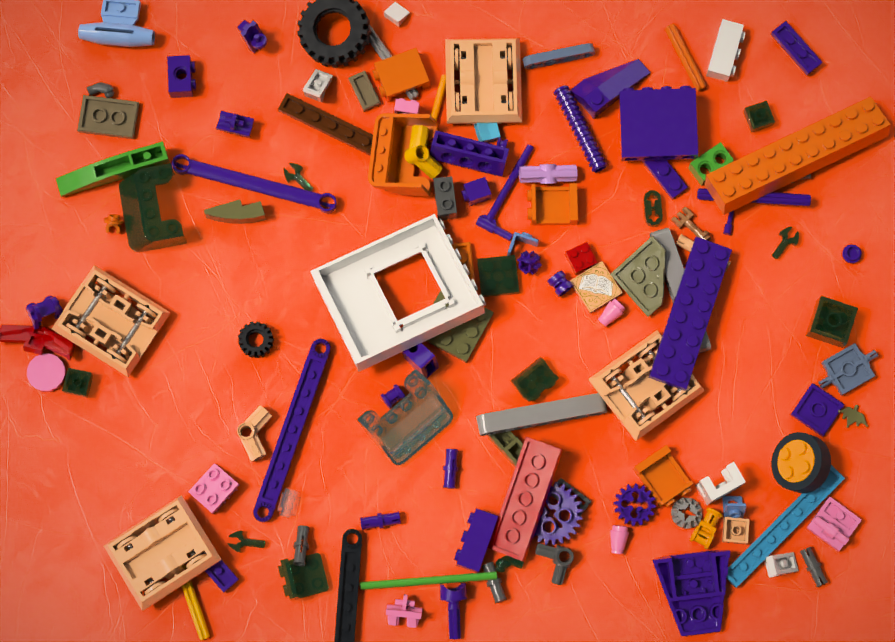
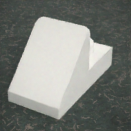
M315 69L303 88L304 95L323 102L325 91L330 85L333 75Z
M794 552L768 556L764 560L769 578L799 571Z

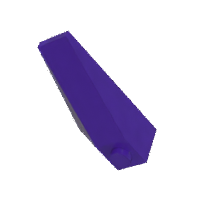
M639 59L585 78L570 91L594 119L619 99V91H623L624 88H633L651 72Z

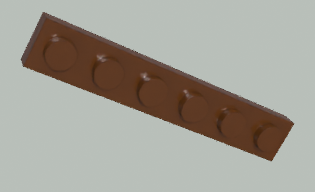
M286 93L278 108L279 112L371 156L372 134Z

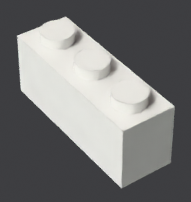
M722 19L706 73L707 77L728 82L729 77L734 76L736 66L733 63L735 59L738 60L741 51L738 45L739 42L743 43L746 33L743 32V24Z

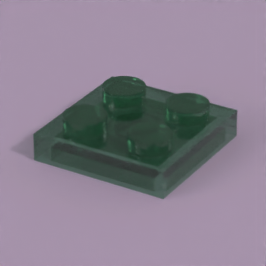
M515 255L477 259L480 291L483 297L519 294Z

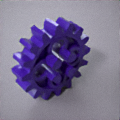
M636 483L633 488L628 484L626 491L621 488V495H615L618 501L613 502V505L618 508L614 510V513H620L618 520L624 518L625 525L630 521L632 527L635 526L636 522L641 526L643 524L642 520L648 522V515H654L651 509H655L656 505L651 504V502L655 500V497H649L651 491L645 492L644 485L639 489ZM633 492L638 493L637 505L646 503L648 506L647 509L638 506L635 510L636 518H632L630 515L633 506L623 507L621 505L622 501H626L628 504L633 502Z

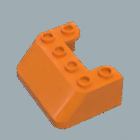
M383 113L377 116L374 124L368 181L373 187L399 195L430 196V181L425 177L414 176L416 165L409 164L405 160V151L410 145L413 125L428 127L427 142L432 141L435 131H438V123L430 114Z

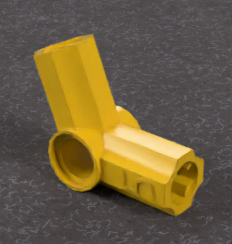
M413 125L410 145L405 151V160L409 164H415L433 179L443 168L429 154L427 148L429 129L423 125Z

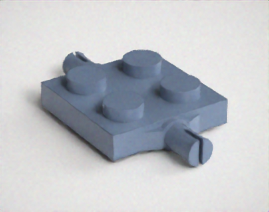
M855 343L821 362L828 377L818 381L819 385H821L820 387L823 389L832 383L840 395H844L875 377L869 362L877 358L878 354H875L876 351L873 350L864 355Z

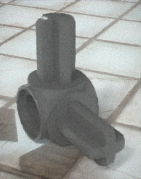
M538 543L535 554L552 559L553 564L556 565L551 582L562 585L566 570L570 568L573 561V552L567 547L556 545L555 548ZM562 551H567L569 553L568 560L560 561L559 554Z

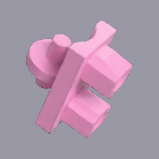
M404 594L403 600L395 599V605L387 604L386 615H388V625L398 626L399 617H406V626L417 628L419 619H421L422 608L414 607L415 601L407 600L408 595Z

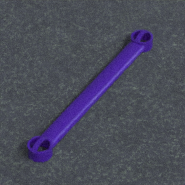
M179 154L172 160L173 169L179 175H195L315 207L323 213H332L337 207L336 198L330 193L319 194L189 159L184 154ZM179 159H186L188 160L189 165H182L177 163L176 161H178ZM325 197H330L334 200V204L325 203L321 200Z

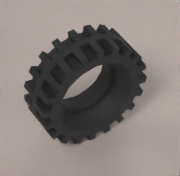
M316 0L314 3L310 1L307 3V10H302V19L298 20L299 31L297 33L301 40L300 43L314 61L320 62L326 67L332 65L333 68H338V65L342 64L345 67L352 60L356 62L358 60L357 56L360 53L364 54L366 52L364 48L366 45H369V35H371L370 21L360 4L354 0ZM331 13H339L347 17L351 27L347 39L335 46L324 44L320 41L317 34L318 23L324 16Z

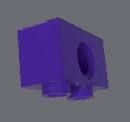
M190 55L167 56L168 92L170 97H193V90H196V80L192 77V73L196 72L195 61L191 60ZM180 74L187 75L184 79H178Z

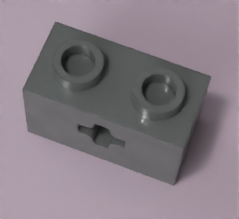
M452 176L433 178L438 220L457 219Z

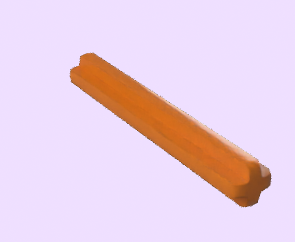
M674 24L668 25L665 31L696 91L703 90L706 84Z

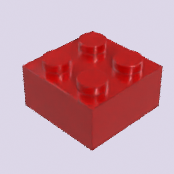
M588 242L565 253L575 275L590 269L598 263Z

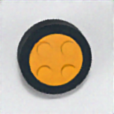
M802 432L789 434L778 443L773 452L771 461L772 473L778 484L785 489L798 493L815 491L825 482L831 468L829 449L818 437Z

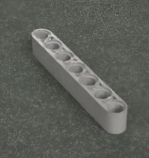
M667 227L651 232L649 235L650 237L654 236L666 249L665 282L672 302H674L684 267L671 231ZM706 331L699 353L711 350L710 340Z
M599 393L485 413L476 416L480 436H487L607 413L608 410L606 402Z

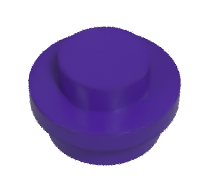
M853 244L847 245L842 251V257L848 263L858 262L862 255L860 248Z

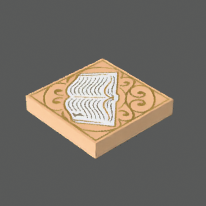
M602 261L570 280L574 285V290L589 313L594 312L623 293Z

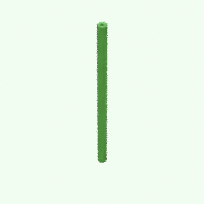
M497 571L360 582V590L497 579Z

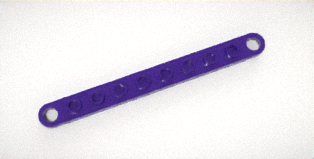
M320 338L313 341L253 510L254 517L259 522H268L274 514L330 353V345L325 339ZM318 344H324L326 350L324 353L319 354L315 351V347ZM261 507H266L269 510V514L261 518L258 516V510Z

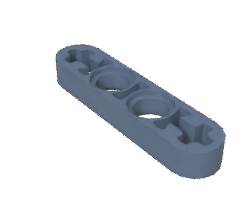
M586 43L528 55L522 60L525 69H534L588 58L595 54L592 43Z

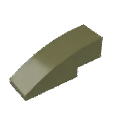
M239 199L204 210L207 219L224 223L245 224L266 220L261 201L242 206Z
M511 431L487 435L503 455L516 467L523 446L518 437H515Z

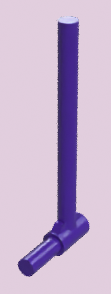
M527 144L488 215H480L476 222L477 226L490 233H495L508 241L511 240L513 234L498 227L494 218L519 175V166L525 165L534 149L529 144Z

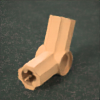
M261 405L237 429L238 436L251 462L258 461L267 455L257 433L273 416ZM245 428L252 430L251 435L248 437L242 436V431Z

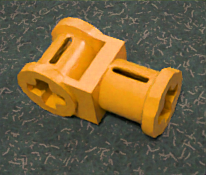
M709 507L706 509L707 513L703 521L699 522L689 539L691 542L695 541L703 545L706 550L714 538V533L717 530L715 526L719 518L723 517L720 512Z

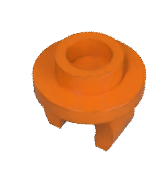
M110 214L107 218H104V222L107 223L106 233L110 232L111 226H115L116 234H119L121 231L120 224H123V219L116 214Z

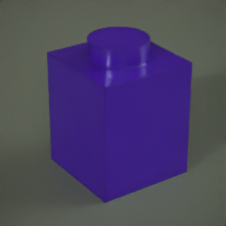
M485 177L465 183L464 190L461 191L464 201H468L469 206L491 199V191Z

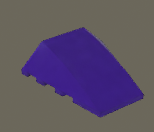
M730 550L668 555L652 560L681 636L721 631Z

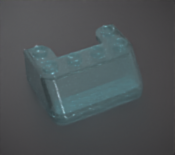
M417 369L411 372L404 381V386L409 394L380 418L375 411L369 410L357 419L370 438L395 465L404 464L447 427L453 419L451 410L433 384Z

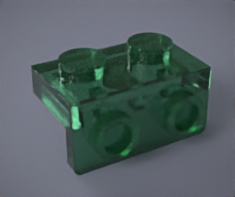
M540 357L513 378L511 382L523 399L530 402L539 398L540 393L545 389L553 387L556 383L555 381L559 378L552 372L544 359Z

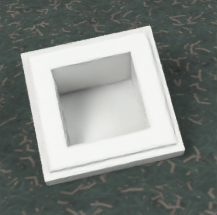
M396 2L384 11V17L398 27L410 14L408 10Z

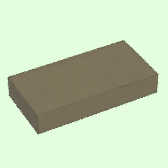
M366 71L348 78L363 112L381 105Z

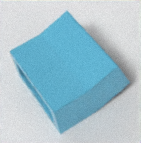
M497 123L474 124L478 141L489 143L497 141L499 137L501 138Z

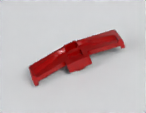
M3 324L0 327V342L24 343L23 351L42 355L46 348L66 357L68 360H71L75 344L62 335L47 329V327L39 326L38 329H35L30 325Z

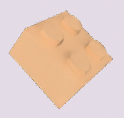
M724 517L722 542L748 544L749 519Z

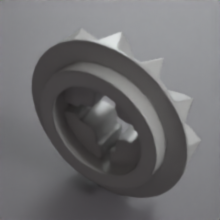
M681 498L672 506V520L681 528H693L702 519V508L692 498ZM689 505L690 512L694 515L688 516L686 521H684V513L681 511L686 510Z

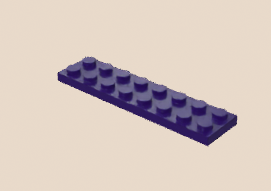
M695 237L648 378L684 391L687 389L732 249Z

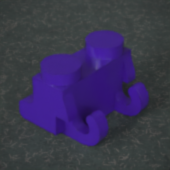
M47 296L44 301L37 304L30 303L26 307L28 316L35 329L42 325V317L55 313L54 318L58 319L63 312L58 299L53 296Z

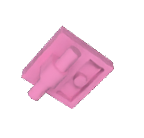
M829 496L806 529L839 552L843 545H846L849 541V537L861 522V519Z

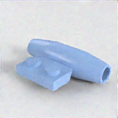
M103 0L101 9L103 22L80 24L78 37L79 39L101 45L139 47L154 45L155 31L135 26L136 22L139 21L140 0Z

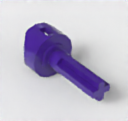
M461 583L452 589H448L440 584V600L448 602L449 639H461L459 601L467 599L466 583Z

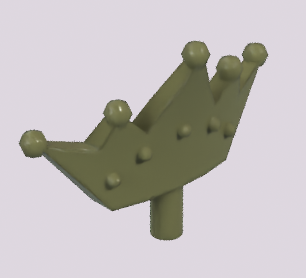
M855 405L854 409L847 407L841 411L838 410V413H843L842 419L847 417L846 428L856 422V426L862 423L865 427H868L864 415L857 411L858 405Z

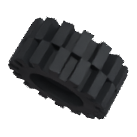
M250 322L249 325H244V328H241L240 334H238V343L241 350L251 358L252 356L255 358H259V356L264 357L273 347L274 338L272 332L264 323ZM253 333H259L263 336V343L258 347H253L249 344V337Z

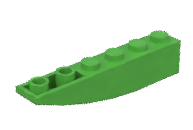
M162 141L87 165L56 178L60 196L64 197L170 166L171 164L166 147Z

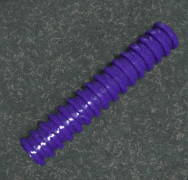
M561 86L553 94L557 96L556 100L559 101V106H562L561 110L564 111V116H567L566 120L569 121V126H572L571 130L574 131V136H577L576 140L580 142L579 146L582 147V152H585L584 156L587 157V162H590L589 167H592L591 171L599 172L607 166V163L604 162L605 158L601 157L602 152H599L600 148L596 147L597 142H594L595 138L593 136L591 137L592 132L588 131L590 128L586 126L587 122L584 121V116H581L582 112L579 111V106H576L577 102L574 101V96H571L572 92L568 90L569 86Z

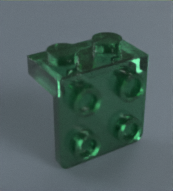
M319 553L307 555L305 566L303 567L293 565L294 559L280 560L281 565L278 566L281 578L285 577L286 585H283L286 597L289 596L291 601L328 591L329 586Z

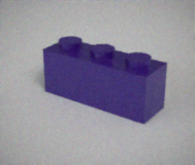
M477 508L475 513H470L467 521L470 524L469 530H464L461 542H464L462 550L458 549L454 558L457 561L456 566L479 573L498 516Z

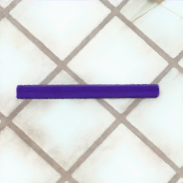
M698 189L697 199L714 200L707 189ZM771 192L751 203L809 206L811 204V195Z

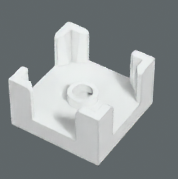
M735 462L728 464L721 471L725 479L724 482L714 486L710 477L707 476L695 485L706 505L738 489L746 482Z

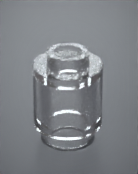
M285 488L284 493L282 492L277 509L280 512V516L290 519L292 515L296 516L301 499L299 497L300 492Z

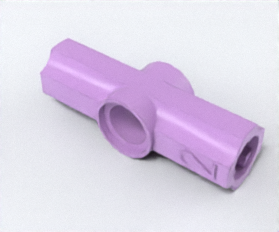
M556 164L519 166L520 183L540 182V184L577 181V166Z

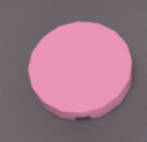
M50 353L34 357L27 368L29 383L35 389L42 392H51L58 389L66 377L64 363L57 356Z

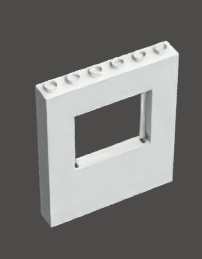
M435 214L310 271L358 372L485 313L484 306L486 302L483 296H478L476 292L478 288L474 279H469L468 275L470 273L466 264H461L460 260L462 258L458 249H453L452 245L454 243L451 236L445 234L444 230L446 228L441 219L438 220ZM418 253H422L445 299L397 321L374 274Z

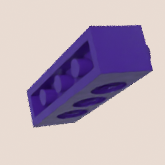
M435 131L430 155L437 161L502 177L509 149Z

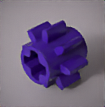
M526 250L517 259L519 262L518 268L525 274L530 272L533 275L542 266L540 264V256L534 253V251L528 253Z

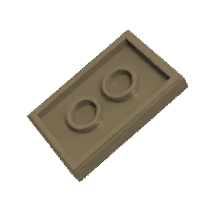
M83 95L77 131L78 133L134 139L140 103Z

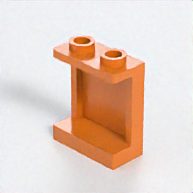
M417 48L374 63L375 69L372 72L375 80L380 81L381 86L379 90L381 96L386 97L387 102L391 101V98L418 87H422V89L430 87V81Z
M570 183L569 187H535V184H531V190H527V201H531V208H528V219H531V225H577V183Z
M667 445L636 465L633 469L647 490L651 491L650 494L652 497H655L659 507L663 505L666 507L670 506L676 501L674 498L677 495H686L692 490L690 487L694 484L692 480L689 481L670 454L671 450Z

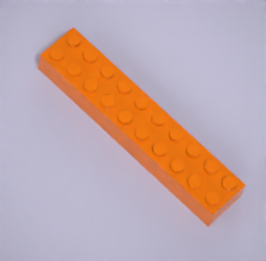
M868 97L706 174L705 187L723 215L888 137L891 124L874 100Z

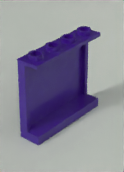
M664 86L661 89L644 87L642 90L624 88L623 91H619L621 161L698 158L696 88L681 86L680 89H672L671 86Z

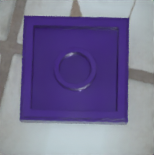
M812 383L790 415L823 437L839 414L838 410L841 411L844 404Z

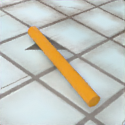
M441 75L431 113L436 122L446 89V75ZM432 141L427 142V147L431 146Z

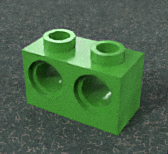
M720 142L692 161L688 169L702 186L705 184L706 174L701 173L700 168L705 167L710 173L733 162L734 159ZM721 157L724 163H717L715 158Z

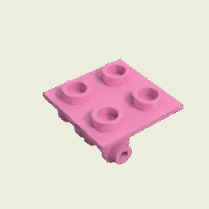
M214 463L188 492L213 514L215 511L218 512L222 503H226L225 500L227 498L230 499L229 495L231 496L238 490L239 484Z

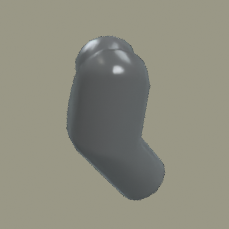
M104 82L86 87L89 96L102 92L106 98H110L115 94L113 86Z

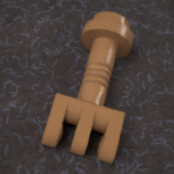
M687 207L682 208L686 216L680 211L676 214L680 221L676 217L671 218V221L679 229L685 225L697 237L707 241L711 239L710 233L707 230L702 232L691 221L694 214Z

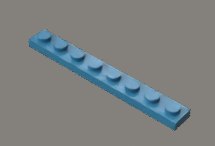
M831 465L825 482L815 491L802 493L728 567L726 579L737 588L845 478Z

